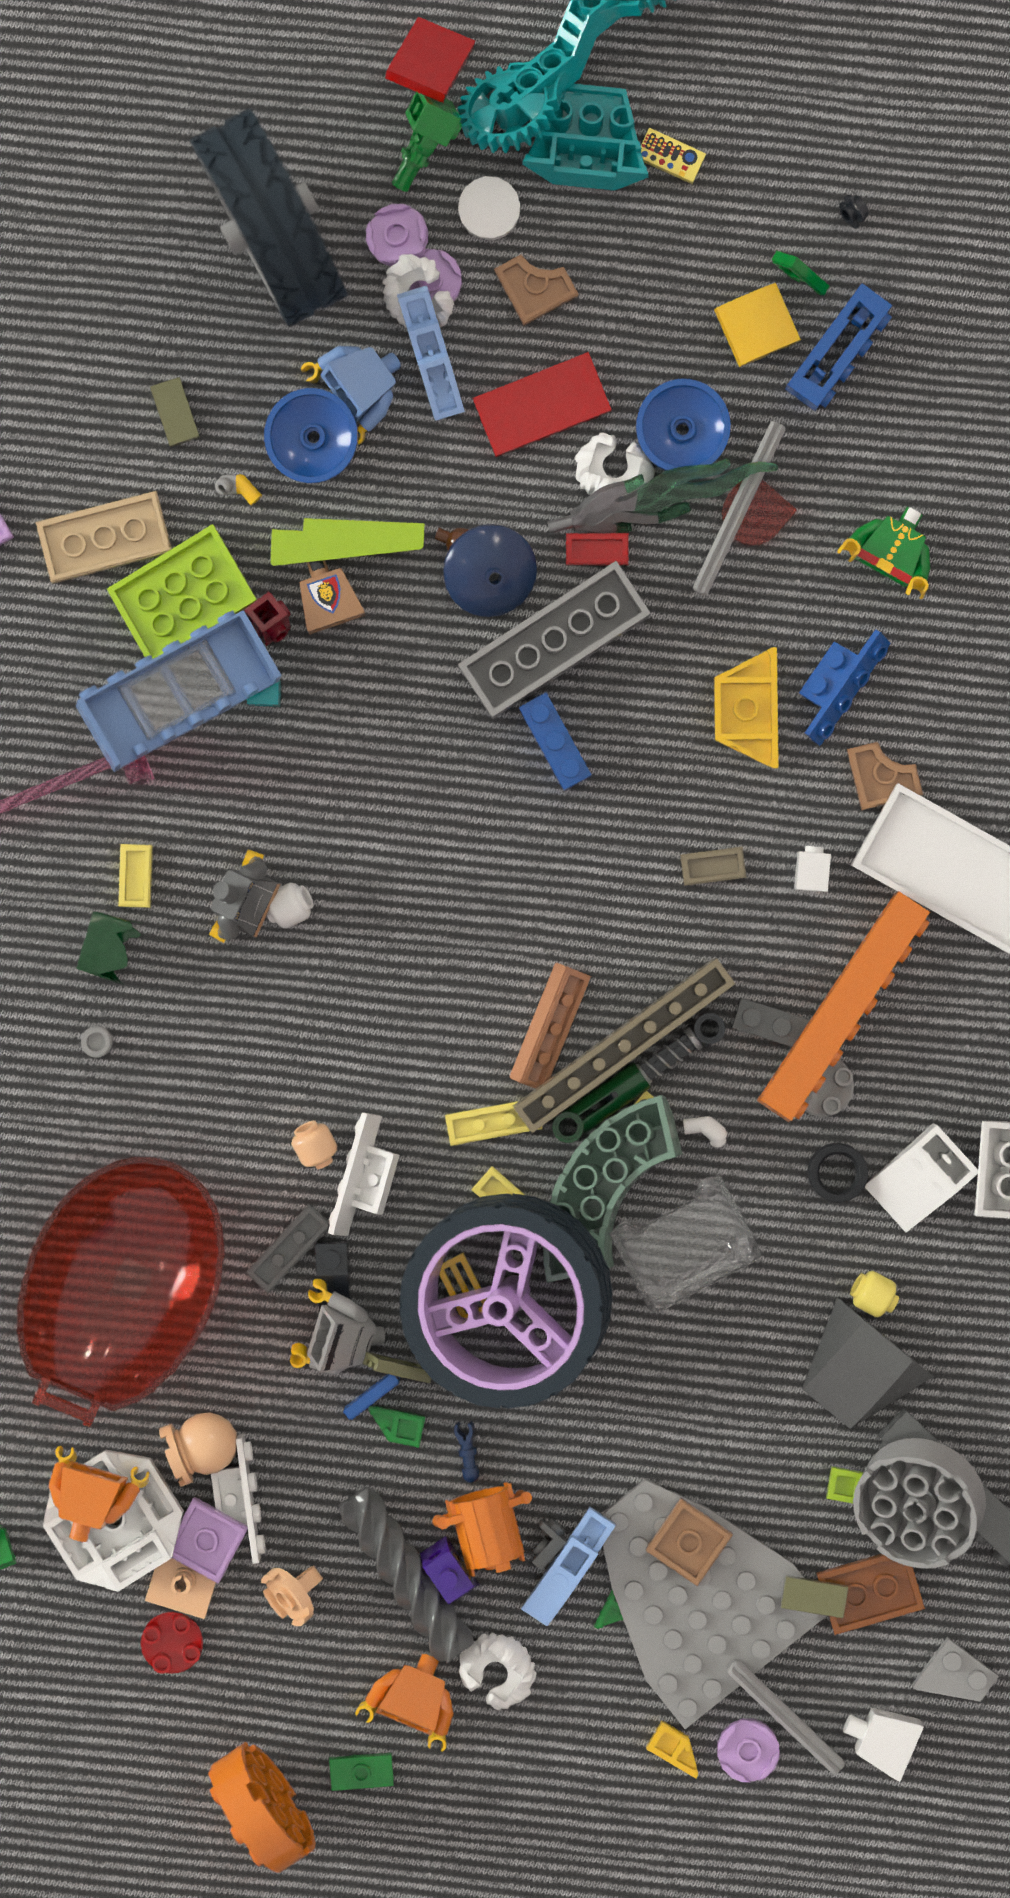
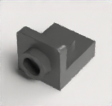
M544 1517L539 1522V1527L550 1538L547 1540L543 1537L532 1549V1552L535 1554L532 1557V1563L540 1570L550 1562L567 1541V1538L563 1535L566 1530L554 1519L549 1522Z

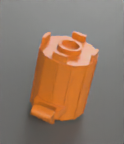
M504 1482V1486L474 1491L451 1501L447 1499L445 1504L448 1513L433 1517V1525L440 1529H446L448 1526L455 1524L465 1566L471 1577L475 1576V1569H495L496 1573L511 1569L509 1561L517 1558L520 1561H525L524 1548L513 1507L520 1504H529L532 1501V1495L529 1492L518 1490L516 1493H513L511 1483Z

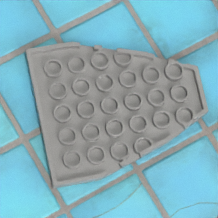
M645 1478L602 1513L603 1516L616 1523L615 1528L603 1544L612 1590L644 1677L684 1729L688 1728L740 1686L727 1671L734 1661L740 1660L755 1674L826 1617V1615L781 1608L785 1575L805 1577L792 1561L773 1551L760 1540L753 1538L740 1527L709 1507L695 1503ZM680 1498H683L733 1533V1536L698 1586L645 1550Z

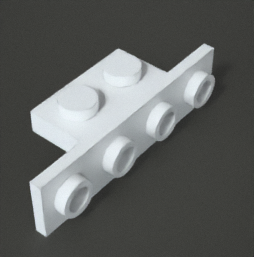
M362 1112L360 1119L356 1123V1135L352 1149L347 1154V1167L344 1177L338 1186V1198L335 1209L329 1217V1234L348 1236L356 1208L383 1215L400 1155L374 1147L382 1116Z
M240 1434L236 1438L239 1466L224 1468L218 1473L211 1474L215 1508L248 1526L252 1563L255 1564L259 1563L261 1554L266 1553L264 1535H258L257 1523L261 1522V1510L259 1503L254 1504L253 1492L257 1491V1480L255 1472L250 1473L248 1461L253 1460L251 1441H245V1434Z

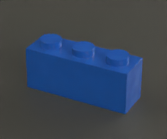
M547 692L519 707L520 713L563 791L591 777L587 765Z

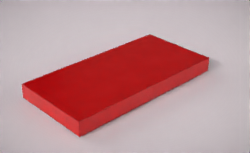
M589 352L472 398L495 458L612 412Z

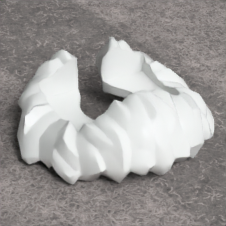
M413 254L399 256V261L386 271L387 277L382 282L385 285L383 301L386 303V308L390 311L391 317L397 318L399 324L404 325V327H406L397 294L410 291L411 285L416 281H425L428 284L438 280L440 275L434 260H429L426 257L419 258ZM438 291L432 298V304L440 328L447 324L453 310L454 303L449 291Z
M604 432L593 436L591 441L584 445L575 456L577 462L576 480L580 482L581 489H585L587 494L591 495L605 485L624 481L627 494L637 490V500L640 499L643 491L651 485L655 473L651 461L644 454L640 445L636 442L631 443L626 449L627 471L619 478H612L604 472L603 461L614 451L617 444L616 437Z
M491 1633L489 1636L482 1634L477 1641H474L471 1647L461 1652L459 1674L463 1685L471 1692L481 1687L483 1671L489 1663L500 1662L506 1667L508 1671L506 1681L502 1685L492 1688L486 1696L487 1704L491 1705L494 1709H509L511 1705L521 1702L531 1694L530 1687L537 1674L534 1670L535 1663L531 1662V1656L528 1654L527 1648L523 1647L519 1641H515L512 1636L507 1638L503 1634L498 1636L495 1633Z

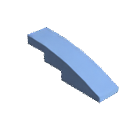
M427 285L397 294L435 421L465 412Z

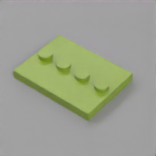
M213 524L107 588L144 657L151 655L153 659L163 654L162 649L170 643L179 640L180 644L191 639L190 634L196 629L205 625L209 629L219 623L217 619L230 611H234L237 614L257 600Z

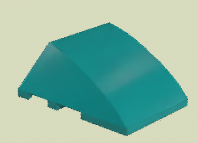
M572 84L561 94L560 110L555 111L557 119L549 121L551 129L540 130L543 138L535 137L529 153L526 154L523 160L524 166L556 185L615 191L648 178L647 168L644 165L641 154L640 141H638L634 127L635 122L626 89Z

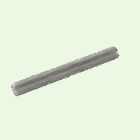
M740 1660L734 1661L728 1667L729 1675L832 1774H837L844 1767L843 1759Z

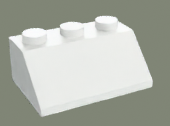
M982 1121L975 1216L1010 1218V1122Z

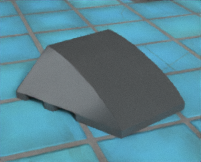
M837 1297L802 1390L851 1429L934 1376Z

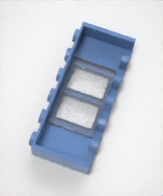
M244 610L237 614L234 611H230L217 619L219 622L217 625L209 629L206 625L193 631L190 634L191 639L180 644L179 640L174 641L162 649L164 653L153 659L149 655L135 663L136 669L126 674L123 670L119 671L107 679L108 684L99 689L94 685L79 694L80 699L77 700L76 708L114 772L279 682L282 675Z

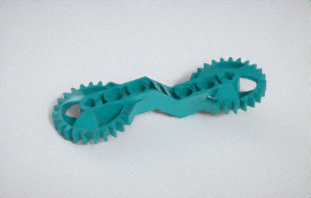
M570 0L553 43L531 61L509 63L506 71L497 66L496 74L492 75L489 71H485L486 79L475 78L477 86L466 87L468 95L460 97L462 105L457 107L461 118L460 122L462 123L461 128L465 137H469L472 145L478 143L480 150H484L489 146L492 153H495L498 147H502L504 153H507L509 147L513 145L519 151L520 143L525 142L531 146L532 141L530 138L533 136L539 139L543 138L540 130L551 129L549 121L557 119L555 111L560 110L561 94L581 78L596 38L621 17L641 16L644 8L647 7L653 13L657 4L665 8V0ZM494 90L488 99L485 95ZM531 119V122L529 124L522 127L526 122H528ZM495 121H497L501 129L506 130L505 133H492Z

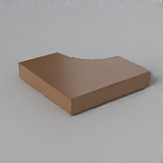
M522 254L494 269L523 326L579 295L564 267L554 270L539 269L529 264Z
M878 742L846 750L861 810L885 805L897 783L920 796L923 795L916 764L902 765L890 760L882 752Z

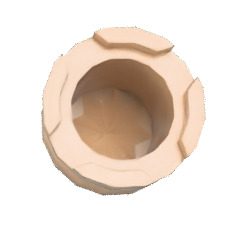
M211 1412L196 1414L186 1420L180 1430H175L172 1424L159 1429L160 1438H166L170 1448L165 1450V1454L176 1479L179 1478L180 1487L193 1483L194 1472L203 1475L218 1473L227 1467L236 1456L237 1432L227 1419Z

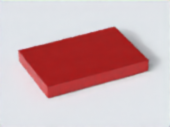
M418 17L389 65L385 79L443 103L473 51L476 41Z

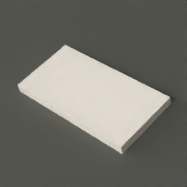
M897 783L851 866L892 889L900 891L910 899L1010 954V846Z

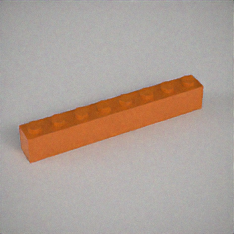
M900 891L892 896L757 1099V1102L787 1122L792 1121L794 1117L798 1120L801 1118L809 1105L805 1100L811 1091L816 1094L826 1080L822 1074L828 1065L834 1067L843 1054L840 1047L846 1039L851 1041L861 1027L857 1024L863 1013L869 1015L878 1001L874 996L880 987L886 989L894 978L895 973L891 970L897 961L903 963L912 950L909 943L915 935L920 937L930 923L926 920L930 913L928 910Z

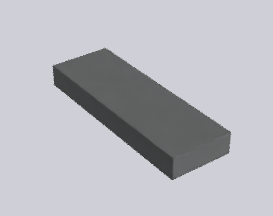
M309 1203L245 1273L263 1290L269 1293L329 1229V1221Z

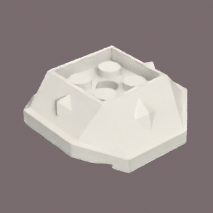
M105 1450L85 1462L84 1465L127 1477V1483L131 1482L130 1473L133 1467L138 1466V1472L134 1476L138 1480L144 1479L146 1473L149 1472L148 1484L143 1488H139L140 1492L132 1506L122 1516V1523L118 1525L107 1524L102 1529L91 1527L87 1542L75 1541L69 1537L73 1522L59 1517V1509L54 1506L51 1493L49 1492L43 1527L76 1580L106 1587V1589L118 1592L172 1558L184 1510L151 1458Z

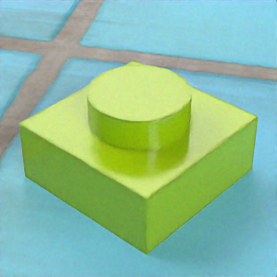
M831 1466L826 1498L853 1504L854 1492L863 1472Z

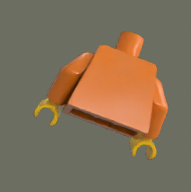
M59 1446L55 1450L59 1462L54 1465L49 1482V1490L54 1506L59 1509V1517L73 1522L69 1537L75 1541L87 1542L91 1527L102 1529L107 1524L115 1523L130 1509L140 1492L139 1488H143L148 1484L149 1472L146 1473L144 1479L138 1480L134 1477L138 1472V1466L133 1467L130 1473L131 1482L127 1483V1477L77 1463V1454L73 1447L69 1456L62 1457L64 1449L62 1446Z
M422 1654L417 1668L404 1665L401 1670L392 1669L374 1683L365 1701L361 1702L356 1709V1716L361 1709L368 1710L370 1716L366 1722L369 1723L376 1713L428 1734L429 1749L434 1740H440L442 1742L441 1752L445 1751L446 1735L453 1718V1708L450 1693L444 1688L445 1681L434 1676L439 1661L433 1656Z

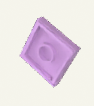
M194 1497L181 1520L172 1558L219 1584L241 1544L248 1526Z

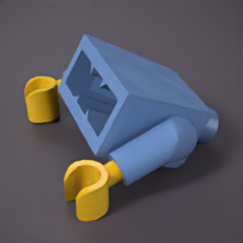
M337 346L318 358V363H304L301 371L306 372L310 368H314V375L306 381L316 383L322 377L333 394L347 404L356 422H360V425L357 427L360 433L357 445H360L365 440V432L371 431L386 416L393 399L391 389L396 384L392 373L399 370L401 365L399 359L393 353L380 358L372 347L361 349L356 346Z

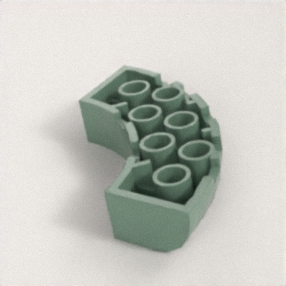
M660 1095L625 1108L603 1122L577 1147L553 1189L550 1203L559 1206L561 1210L564 1209L584 1225L596 1240L598 1248L600 1247L609 1268L614 1266L612 1255L614 1222L625 1195L632 1185L649 1169L667 1159L682 1155L673 1113L666 1097ZM543 1246V1262L547 1283L570 1278L565 1267L556 1256Z

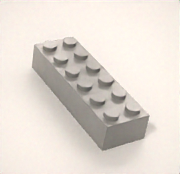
M615 561L459 663L458 667L492 719H494L649 618L651 613L618 562Z

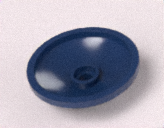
M496 524L477 526L463 533L450 547L443 568L445 586L454 602L463 610L482 617L500 616L516 609L529 596L537 575L536 558L526 539L515 530ZM492 573H499L497 580H489V576Z

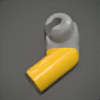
M242 474L222 475L215 483V490L220 495L241 494L251 506L262 497V494Z

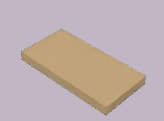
M157 491L36 522L52 584L161 556L172 549Z

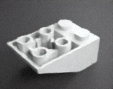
M933 1123L868 1181L865 1188L899 1226L907 1232L963 1188L978 1174V1169L941 1128Z

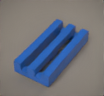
M387 1374L345 1406L343 1409L344 1414L349 1420H353L397 1386L400 1382V1377Z

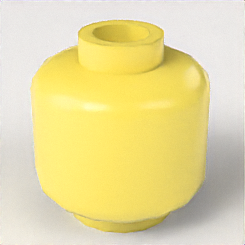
M869 1271L865 1275L861 1273L850 1291V1295L853 1296V1304L874 1317H880L886 1311L891 1313L899 1301V1296L895 1295L896 1283L875 1271Z

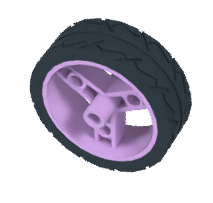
M505 1193L483 1196L458 1207L424 1237L411 1255L401 1281L400 1315L403 1333L412 1353L415 1354L418 1363L432 1380L448 1392H452L455 1396L475 1405L509 1409L531 1406L549 1399L551 1395L558 1394L576 1380L603 1341L611 1320L613 1290L609 1267L600 1247L598 1248L596 1240L580 1221L564 1209L561 1210L559 1206L538 1197ZM505 1231L492 1286L438 1299L439 1273L451 1247L466 1237L475 1234ZM538 1242L556 1256L565 1267L573 1283L577 1300V1323L573 1337L530 1296L529 1280ZM511 1250L520 1251L523 1254L524 1261L515 1260L511 1255ZM507 1270L519 1274V1276L512 1275L504 1279ZM487 1298L481 1313L479 1312L477 1301ZM456 1306L465 1308L468 1312V1318L458 1315ZM520 1308L532 1319L530 1325H526L515 1316ZM487 1324L494 1326L504 1325L542 1364L528 1368H506L489 1364L476 1358L464 1349L451 1333ZM534 1328L544 1330L547 1334V1339L538 1338L535 1335Z

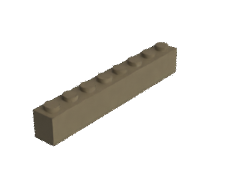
M713 958L513 1105V1108L532 1133L736 983L719 960Z

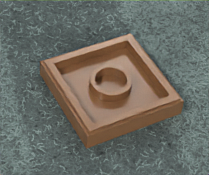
M680 1498L645 1550L698 1586L733 1536V1533L683 1498Z

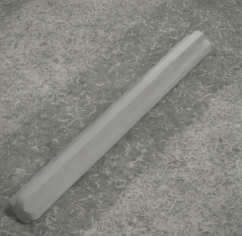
M770 422L693 585V590L699 594L707 595L785 432V427L778 422Z

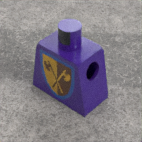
M444 1536L420 1553L425 1572L448 1604L454 1603L480 1585L475 1577L469 1575L465 1562L447 1536Z

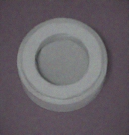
M90 1027L81 1037V1047L91 1057L105 1056L112 1049L113 1037L104 1027Z

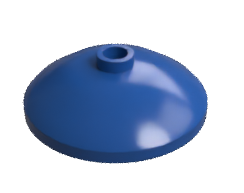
M691 379L671 380L652 390L643 401L636 421L638 442L647 458L659 468L676 474L695 473L713 464L723 453L729 440L731 428L728 409L719 394L708 385ZM681 424L688 427V433L685 435H680L676 430Z
M304 388L287 394L272 408L265 424L264 442L270 460L281 473L299 482L320 483L336 477L349 465L357 449L358 428L352 411L338 396L318 388ZM312 432L319 433L320 438L316 443H311L309 440Z

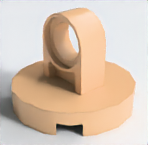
M315 1566L309 1567L296 1578L281 1568H273L263 1576L261 1583L267 1585L263 1593L275 1612L281 1618H285L287 1615L292 1618V1625L302 1626L314 1615L313 1605L307 1593L323 1577Z

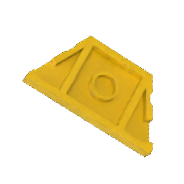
M772 647L714 677L715 741L773 769H778L777 647Z

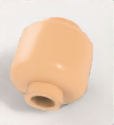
M309 1121L294 1131L295 1136L291 1144L300 1162L305 1167L315 1166L316 1169H322L333 1162L332 1156L336 1153L338 1146L325 1124Z

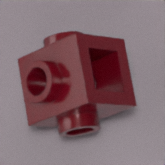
M270 592L258 598L244 609L265 646L272 642L277 643L281 641L291 629L289 621L291 613L281 600L277 602Z

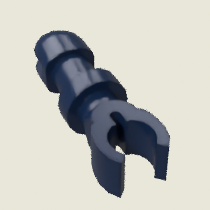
M472 1420L467 1424L469 1433L465 1436V1433H462L460 1430L461 1423L458 1421L454 1427V1433L461 1445L458 1452L459 1456L463 1459L464 1467H462V1474L466 1482L473 1483L479 1477V1468L475 1462L477 1447L473 1446L475 1425Z

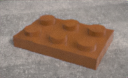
M883 1554L816 1573L818 1581L848 1585L844 1617L829 1616L834 1635L925 1609L913 1567L895 1562Z

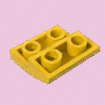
M776 283L750 292L714 309L739 367L765 358L770 353L794 345L801 340Z

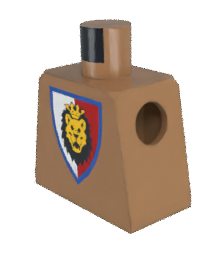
M326 560L306 562L312 578L299 583L306 628L310 635L366 616L341 568L329 571Z

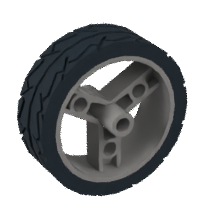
M248 108L240 112V114L225 120V125L219 128L214 126L201 135L190 139V142L230 219L229 222L220 226L234 256L244 250L247 251L288 327L299 323L298 321L314 315L316 309L321 307L323 310L336 301L346 298L348 293L310 216L319 211V208L305 182L294 186L263 127L253 111Z

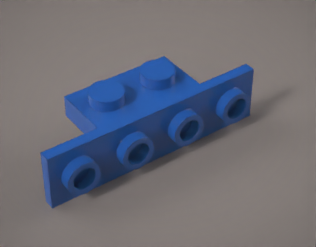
M875 629L858 655L833 642L800 690L799 694L803 698L821 708L805 731V734L815 744L821 746L824 740L831 736L835 724L842 714L849 710L852 699L859 689L866 685L870 673L876 664L886 656L891 643L878 630Z

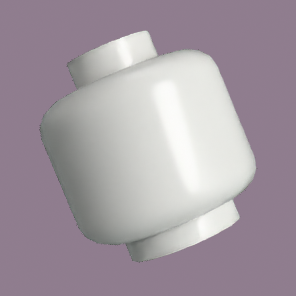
M292 882L279 887L267 913L269 921L271 923L276 922L282 928H290L308 919L311 914V908H313V900L309 891L304 886H299Z

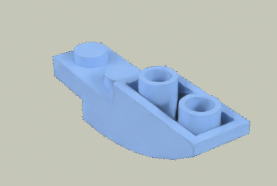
M589 1506L566 1541V1544L558 1555L555 1556L521 1607V1610L545 1626H548L597 1557L599 1550L615 1528L616 1523Z

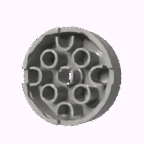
M909 1438L889 1443L872 1457L856 1486L853 1508L860 1530L863 1535L867 1533L878 1546L877 1550L880 1553L906 1566L937 1568L949 1564L951 1560L961 1554L963 1555L969 1549L985 1515L986 1496L977 1472L958 1452L936 1441Z

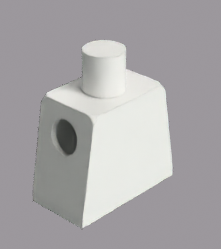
M871 1708L866 1721L849 1715L843 1732L858 1738L855 1744L857 1755L900 1782L924 1726L921 1720Z

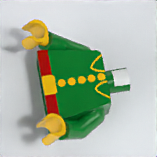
M906 507L899 521L890 516H887L884 520L875 518L857 528L850 538L845 540L837 550L838 554L842 550H847L851 554L848 562L851 563L855 559L901 586L907 587V595L910 594L912 589H917L921 593L919 599L924 598L928 589L930 551L929 547L924 543L926 537L915 531L923 517L918 511Z

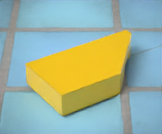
M662 1720L647 1744L646 1749L692 1777L697 1778L699 1774L689 1736Z

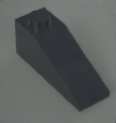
M349 1240L317 1241L315 1244L316 1278L325 1281L327 1291L331 1294L335 1291L351 1300ZM322 1301L319 1303V1312L321 1305H327L328 1302Z

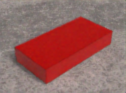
M566 533V566H609L615 561L620 566L629 565V533Z

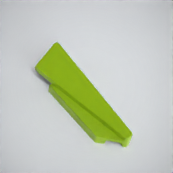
M304 518L303 531L272 529L270 562L271 565L278 566L420 550L424 546L425 524Z

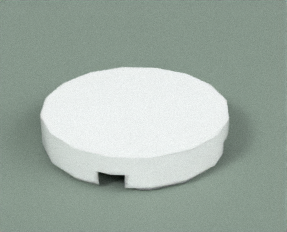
M485 176L473 180L464 188L459 198L458 213L462 225L469 234L480 239L493 241L505 237L514 229L519 219L520 201L517 192L508 182L498 177Z

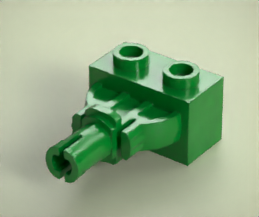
M418 92L413 96L405 112L413 133L407 148L403 147L401 150L403 161L391 182L396 188L408 192L420 168L428 167L430 164L428 157L433 153L438 143L447 147L451 139L455 140L462 126L461 118L453 102L447 98L442 103Z

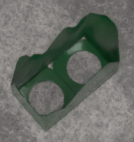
M93 911L76 969L124 985L114 973V970L123 969L128 964L123 942H126L128 938H138L141 936V933L132 927V924L129 922L130 920Z

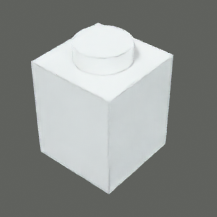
M805 846V852H797L794 890L828 892L831 854L823 853L824 847Z

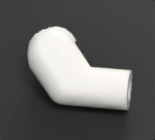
M705 1116L683 1119L685 1135L703 1133L710 1140L711 1146L719 1148L725 1145L726 1129L714 1118Z

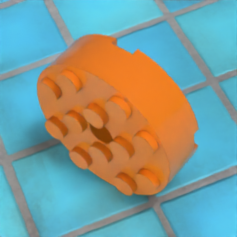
M244 1742L212 1764L208 1772L213 1785L210 1789L211 1796L218 1805H221L231 1823L230 1831L233 1838L238 1844L244 1843L252 1860L257 1866L263 1864L271 1871L281 1873L315 1849V1837L306 1812L298 1809L292 1800L296 1795L295 1791L280 1769L259 1747L254 1744L249 1747L247 1742Z

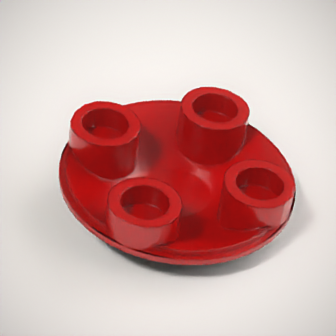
M166 1612L157 1615L148 1622L141 1636L142 1654L154 1671L160 1674H175L186 1671L199 1660L203 1649V1636L199 1626L193 1619L178 1612Z

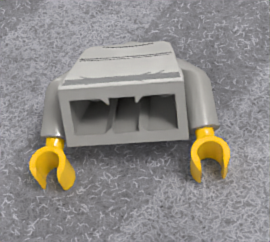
M314 1279L313 1286L322 1292L316 1293L309 1289L308 1296L310 1300L314 1303L326 1301L328 1304L321 1305L309 1348L302 1343L292 1345L290 1363L295 1368H301L305 1364H309L310 1368L319 1370L320 1373L326 1372L336 1375L349 1367L363 1364L365 1354L370 1351L371 1345H382L384 1343L385 1331L383 1327L376 1326L364 1308L335 1291L331 1294L327 1291L325 1281Z

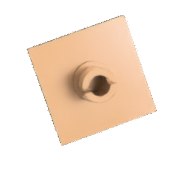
M171 1558L154 1569L145 1601L205 1619L216 1582Z

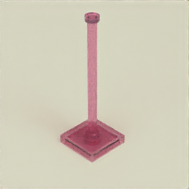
M145 755L123 767L129 784H146L155 780ZM103 757L0 800V814L111 768L106 758Z

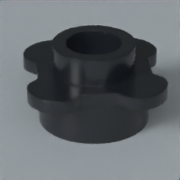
M846 195L844 197L845 201L839 203L840 213L846 223L857 229L860 227V222L865 221V218L868 217L869 211L861 197Z

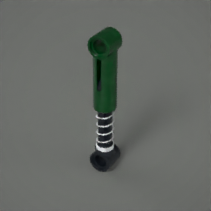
M714 1013L699 1015L693 1023L688 1025L689 1028L684 1030V1035L678 1039H673L674 1042L668 1046L663 1045L661 1051L658 1053L653 1052V1056L648 1060L643 1059L641 1065H635L632 1062L556 1115L552 1123L555 1137L564 1143L577 1141L582 1135L650 1089V1083H652L653 1078L658 1075L662 1076V1072L668 1068L673 1069V1064L678 1061L683 1062V1057L689 1053L694 1054V1050L705 1049L710 1044L719 1042L725 1033L723 1019ZM707 1019L714 1020L718 1026L717 1033L712 1037H705L700 1031L701 1024ZM605 1098L607 1100V1103L584 1119H581L579 1116ZM565 1118H571L577 1124L576 1131L571 1135H564L559 1130V1123Z

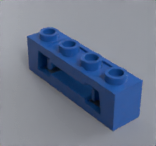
M862 283L789 381L785 390L814 411L820 405L826 408L836 394L832 390L838 380H841L843 383L846 381L855 368L851 365V362L857 354L861 357L866 354L873 344V341L869 339L876 329L882 332L892 318L888 314L892 305ZM857 306L860 310L855 314L851 323L860 329L867 318L871 322L864 331L860 329L828 374L830 378L821 387L819 383L825 377L826 372L820 369L818 365L847 327L850 321L847 318ZM815 365L816 369L809 379L805 378L811 367Z

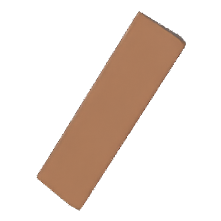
M555 963L511 1071V1079L535 1089L550 1079L591 976L560 963Z

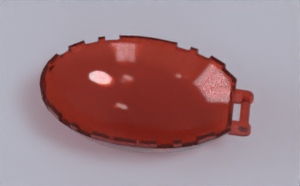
M131 1157L114 1161L93 1171L77 1183L58 1203L49 1216L30 1253L22 1278L17 1306V1336L20 1355L28 1375L40 1380L31 1401L32 1404L37 1406L40 1403L83 1421L82 1425L90 1428L100 1406L110 1411H116L133 1403H138L154 1392L170 1375L172 1376L188 1352H191L209 1319L218 1296L222 1280L225 1247L223 1227L216 1204L206 1187L182 1166L157 1157ZM50 1384L90 1401L89 1408L86 1409L46 1392L48 1385Z

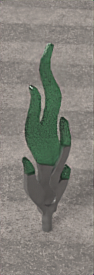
M725 458L714 464L682 466L667 470L654 477L645 485H643V475H637L631 479L601 487L586 498L578 507L570 510L571 515L548 521V528L550 533L575 527L576 531L587 530L598 533L632 531L631 523L659 524L691 511L689 502L669 507L672 504L688 499L720 496L746 477L759 472L777 471L778 466L774 463L760 461L746 463L712 480L688 482L694 479L721 474L731 465L730 459Z

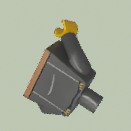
M248 849L241 869H229L223 881L216 883L213 887L215 898L211 905V911L218 915V919L209 935L222 943L225 940L235 939L239 935V931L256 938L267 916L270 905L281 884L265 877L267 866L262 860L263 854Z

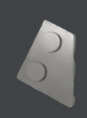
M947 1637L912 1683V1687L918 1691L980 1702L999 1676Z

